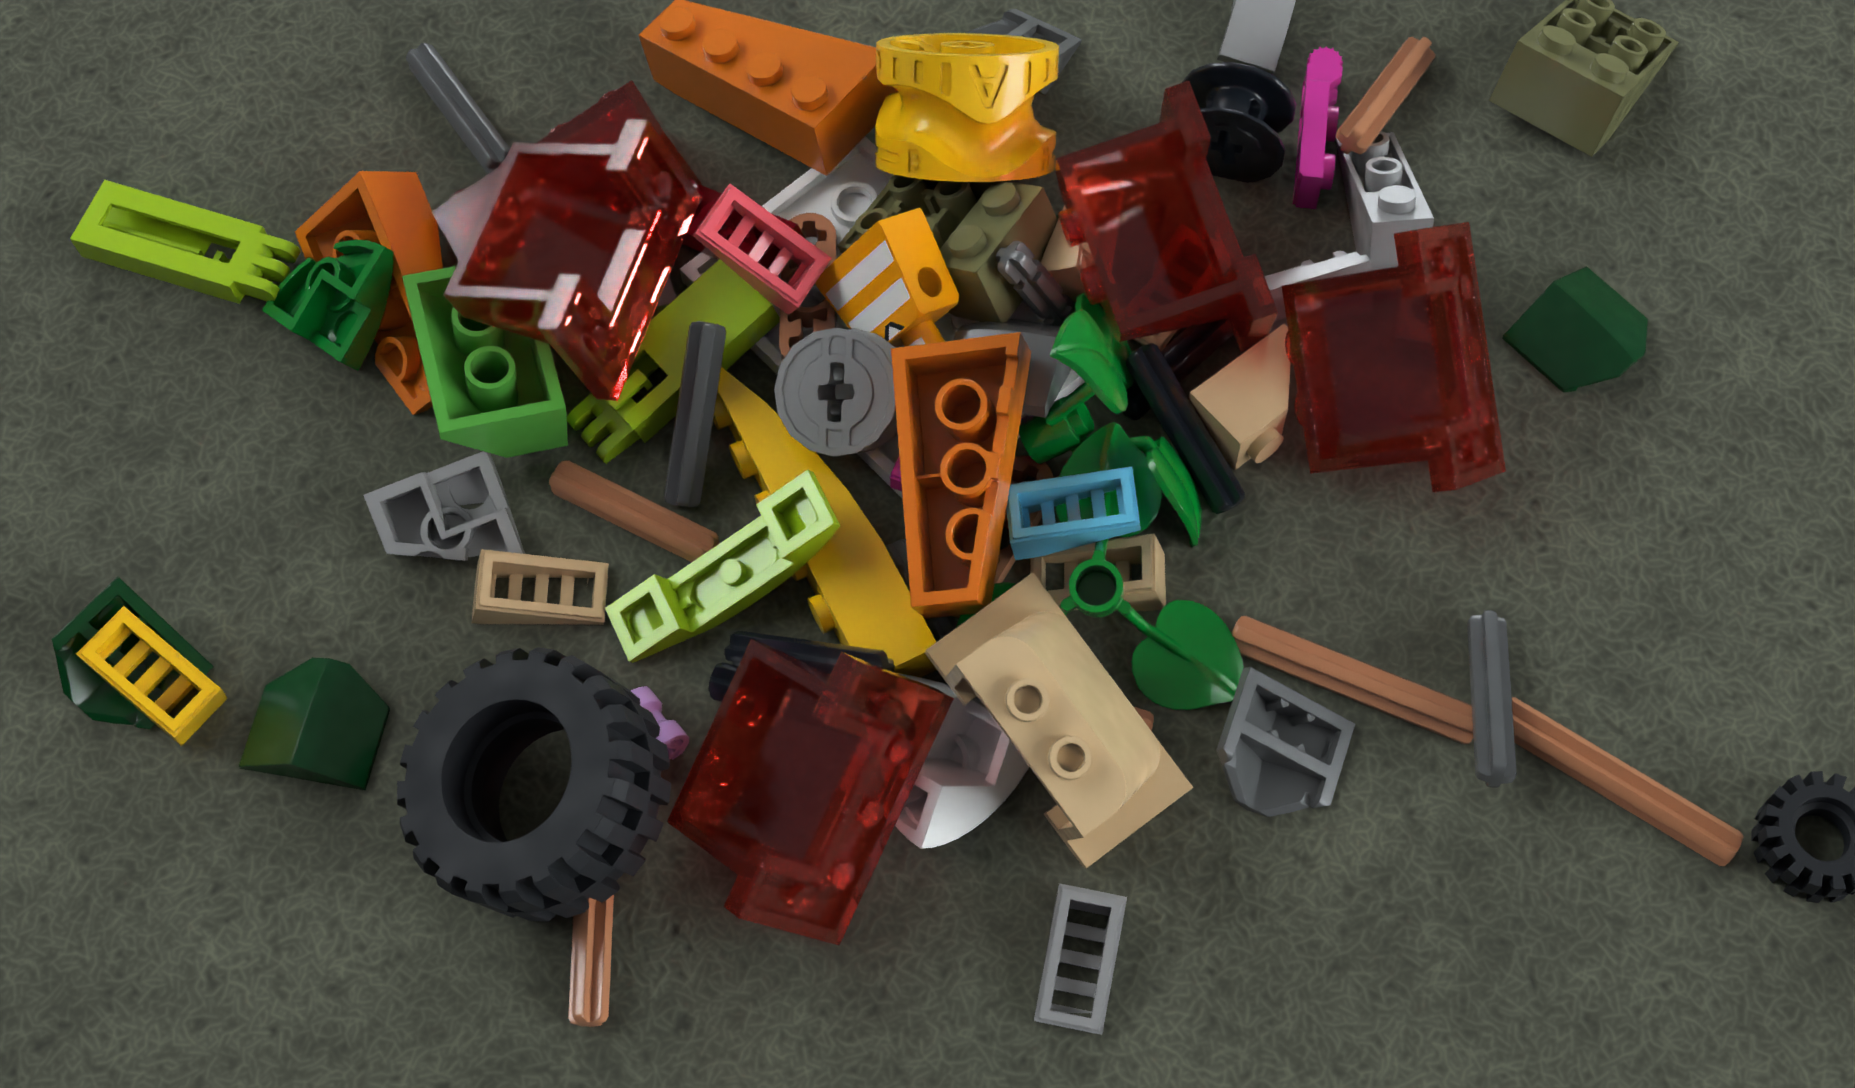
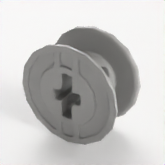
M842 328L815 331L794 344L779 365L774 388L777 412L790 436L810 451L833 457L874 451L893 439L897 434L891 348L896 347L878 334L859 329L846 330ZM853 384V399H836L835 386Z

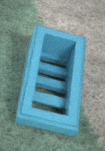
M1132 467L1010 484L1006 509L1010 544L1015 560L1041 557L1141 530ZM1116 490L1119 514L1107 516L1104 493ZM1091 497L1094 518L1081 520L1079 500ZM1066 504L1068 522L1056 523L1054 506ZM1041 510L1043 525L1031 527L1030 513Z

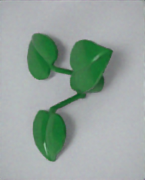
M1088 292L1077 296L1076 312L1069 315L1061 325L1050 352V357L1070 367L1085 382L1068 396L1054 401L1046 418L1027 415L1021 418L1019 436L1030 457L1040 465L1069 450L1073 453L1087 438V434L1094 431V422L1088 408L1084 404L1085 401L1096 394L1113 413L1119 414L1127 408L1128 398L1126 389L1132 387L1134 383V378L1126 366V359L1132 351L1125 337ZM1149 436L1130 437L1138 449L1146 455V460L1153 477L1183 521L1189 533L1191 548L1198 545L1202 520L1201 503L1197 486L1187 466L1166 438L1160 437L1153 441Z
M1112 422L1091 434L1076 448L1064 465L1059 477L1132 467L1141 530L1117 536L1120 538L1131 537L1143 532L1154 521L1161 506L1162 492L1152 475L1146 456L1131 441L1123 428L1118 423ZM1116 490L1104 493L1106 515H1118L1119 507ZM1091 497L1080 499L1081 520L1094 518ZM1066 504L1055 506L1060 522H1068ZM1108 539L1096 542L1092 559L1080 563L1070 576V596L1063 599L1059 605L1065 616L1076 608L1090 617H1104L1116 610L1141 633L1146 635L1147 638L1136 646L1131 664L1137 687L1152 702L1174 710H1192L1232 702L1244 665L1238 645L1223 620L1203 604L1188 600H1174L1162 608L1154 627L1134 610L1129 602L1123 599L1124 587L1122 576L1112 563L1105 560ZM1010 582L995 583L992 601L1016 584ZM976 613L960 615L956 628Z

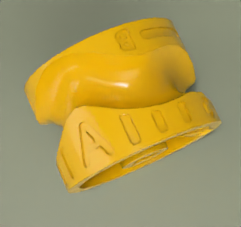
M975 33L913 34L889 37L877 41V79L886 86L896 88L898 92L886 96L878 112L875 125L876 167L883 172L893 175L951 182L1023 180L1053 172L1055 169L1053 150L1056 147V132L1039 124L1034 117L1032 102L1034 95L1038 91L1058 79L1059 45L1037 38Z

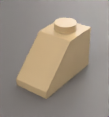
M1282 324L1190 392L1189 400L1223 457L1234 470L1249 459H1252L1255 463L1263 462L1283 442L1282 432L1288 411L1292 331L1285 324Z

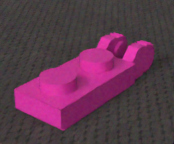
M1327 46L1325 48L1319 47L1317 50L1314 49L1313 53L1309 54L1306 76L1303 81L1293 204H1295V207L1316 209L1320 189L1331 190L1336 156L1335 154L1325 153L1326 141L1334 142L1336 138L1339 106L1333 105L1337 101V88L1342 79L1343 61H1341L1342 56H1339V51L1336 52L1333 50L1334 48L1330 49Z

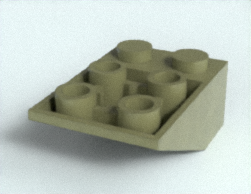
M1565 0L1517 41L1489 101L1593 157L1615 132L1679 42L1666 36V31L1659 24L1645 18L1634 19L1615 9V5L1611 0Z
M893 175L886 187L868 209L859 216L854 226L837 245L840 253H843L877 221L920 207L959 293L958 304L948 313L955 317L979 322L1003 323L1007 322L1023 299L1014 290L1015 284L1008 283L998 271V262L995 257L1000 248H1007L1013 241H1020L1035 255L1033 260L1041 262L1058 219L1044 188L1040 186L1008 181H935Z

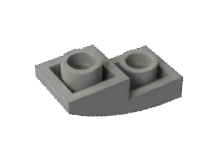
M1234 0L1217 60L1255 66L1273 75L1296 0Z

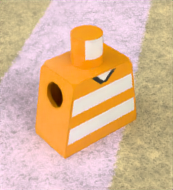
M920 207L877 221L832 262L815 283L849 329H859L878 334L896 348L903 345L906 347L945 342L935 323L954 308L959 301L957 288Z

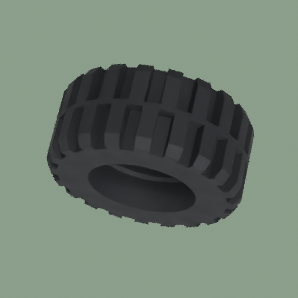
M537 647L529 651V653L521 648L502 651L496 655V664L483 658L463 670L466 678L459 683L453 680L448 681L435 694L439 699L438 703L431 712L422 710L413 726L419 730L413 745L405 744L400 761V766L406 768L405 781H397V805L407 809V815L400 817V826L405 842L416 846L413 849V858L422 871L436 877L437 885L452 895L512 918L518 916L529 921H550L556 914L569 918L584 913L589 908L588 898L603 903L617 893L620 889L617 880L624 873L634 876L646 861V858L640 855L648 839L657 842L664 824L656 819L659 806H667L669 804L671 783L661 778V771L669 769L670 759L667 745L656 739L660 733V726L652 712L640 706V698L573 655L566 657L555 649ZM565 730L570 742L572 763L569 782L560 803L538 828L520 838L507 841L500 823L499 799L504 779L510 767L531 743L547 734Z

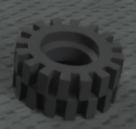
M1823 771L1810 772L1803 780L1800 775H1796L1788 779L1782 787H1778L1758 810L1754 818L1758 820V823L1752 829L1751 841H1759V847L1754 851L1757 863L1767 861L1770 869L1765 875L1772 883L1778 878L1785 881L1787 885L1783 892L1793 897L1801 891L1807 893V902L1819 903L1825 897H1829L1830 903L1843 900L1850 893L1851 895L1855 894V787L1850 792L1843 789L1846 776L1835 773L1827 782H1824ZM1813 815L1831 821L1839 829L1843 837L1844 849L1841 857L1833 861H1821L1809 855L1800 846L1795 836V826L1798 819Z

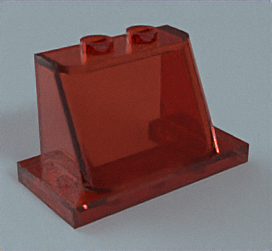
M1189 81L1165 89L1158 124L1056 158V177L1066 208L1058 212L1059 220L1069 247L1072 248L1080 245L1087 267L1080 269V276L1087 298L1091 305L1101 302L1111 331L1118 342L1229 319L1240 351L1244 352L1269 335L1278 311L1256 254L1247 257L1242 255L1206 161L1211 137Z
M627 119L616 144L513 142L443 295L465 318L550 344L596 399L618 401L699 205L701 196L649 120Z
M1469 222L1394 233L1398 266L1281 286L1288 326L1285 337V350L1290 363L1294 365L1298 391L1295 397V414L1299 424L1304 429L1310 474L1428 460L1432 492L1458 490L1506 471Z
M751 639L669 815L667 823L738 874L724 904V908L737 918L840 945L954 698L939 689L841 652L831 675H828L779 649Z

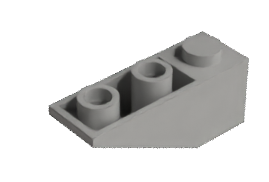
M1381 131L1368 150L1361 155L1353 151L1348 155L1340 150L1342 143L1336 138L1355 247L1360 256L1366 254L1371 260L1372 286L1402 284L1405 274L1414 276L1429 275L1434 217L1394 132L1385 133Z

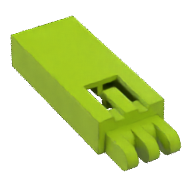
M108 180L103 181L70 238L82 257L240 304L244 295L264 301H275L280 288L269 280L282 283L289 275L290 268L281 261L295 263L301 253L300 248L294 243L267 235L263 226ZM211 243L236 250L231 259H228L225 253L219 250L216 251L212 259L204 257Z
M719 259L586 378L595 390L571 410L567 416V423L577 431L585 427L596 417L581 434V438L589 447H593L611 433L599 445L596 451L598 457L605 464L640 438L646 443L676 416L688 330L692 322H708L725 327L726 339L721 365L725 370L780 322V317L773 305L722 260ZM658 368L664 371L668 376L640 402L636 403L631 398L641 388L644 387L648 391L653 386L647 379Z

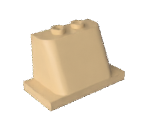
M1033 572L924 652L963 706L978 696L1057 803L1045 812L1044 816L1084 868H1088L1193 788Z

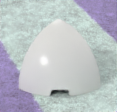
M894 672L890 675L889 685L882 690L865 689L862 711L863 748L865 752L876 755L885 788L877 791L876 795L897 829L920 849L944 845L973 830L995 812L1008 798L1029 768V765L979 698H974L963 706L947 684Z

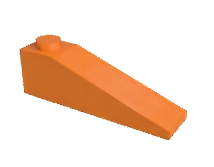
M359 171L295 231L305 259L310 257L317 262L326 257L337 258L344 255L333 249L336 243L348 240L376 242L394 252L390 292L385 312L374 338L378 343L375 353V365L412 415H416L431 408L432 402L402 276L443 268L438 223L416 172Z

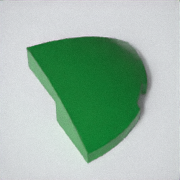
M348 240L336 243L333 249L344 254L337 258L326 257L318 262L310 257L307 258L278 286L280 290L275 301H267L262 309L263 312L293 333L311 341L339 362L357 371L367 356L378 332L385 312L393 273L394 252L376 242L368 240Z

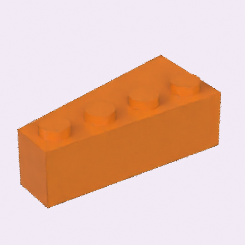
M674 0L639 34L649 68L656 82L683 99L826 176L875 127L878 112L885 97L891 93L898 92L896 88L886 86L877 79L876 47L686 0Z
M1021 332L891 348L911 607L925 619L974 614L992 601L1032 353Z

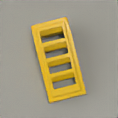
M124 606L76 653L82 661L180 746L228 699L218 685ZM133 633L140 641L112 667L105 660ZM154 651L159 656L155 663L134 684L128 681L126 678ZM174 669L180 676L153 702L147 696ZM193 688H196L199 693L174 719L168 715Z

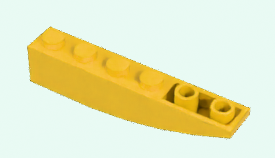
M721 367L713 422L718 430L729 426L736 442L729 445V450L743 479L754 475L762 492L754 495L756 504L806 470L814 472L840 524L838 530L820 551L792 575L796 581L807 577L815 593L814 596L807 599L821 632L824 634L834 630L841 645L883 650L887 657L894 661V673L921 678L936 671L937 669L924 653L936 643V640L923 616L911 607L910 591L882 539L850 492L816 452L810 451L790 436L779 415L764 400Z

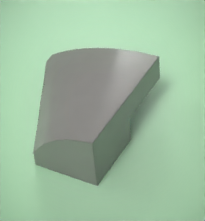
M482 451L431 472H420L363 495L386 554L467 561L468 557L479 556L481 549L525 554L491 453ZM483 503L482 505L474 509H465L459 506Z

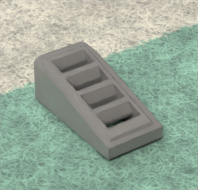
M1065 884L1058 885L1034 1021L1102 1035L1127 897ZM1069 908L1108 916L1106 929L1067 922ZM1064 935L1103 943L1102 955L1097 956L1062 949ZM1059 962L1099 970L1097 984L1057 976ZM1054 990L1093 997L1092 1011L1052 1004ZM1069 1013H1091V1018Z

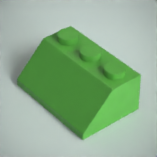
M519 254L402 276L440 439L505 458L568 446L566 406L526 255Z

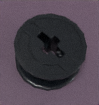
M1235 62L1209 63L1192 70L1182 81L1180 99L1187 113L1180 115L1169 128L1168 144L1174 156L1190 170L1202 174L1246 183L1271 177L1282 167L1285 156V147L1277 133L1282 132L1292 123L1295 116L1297 104L1291 90L1276 76L1255 66Z

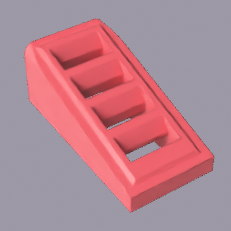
M732 184L725 188L693 235L763 297L788 315L799 308L832 259ZM734 209L743 218L727 240L718 234V231ZM755 226L762 234L747 255L738 247L750 229ZM773 243L780 251L769 268L766 269L758 262L770 244ZM792 259L798 265V268L788 283H786L778 276L787 262Z

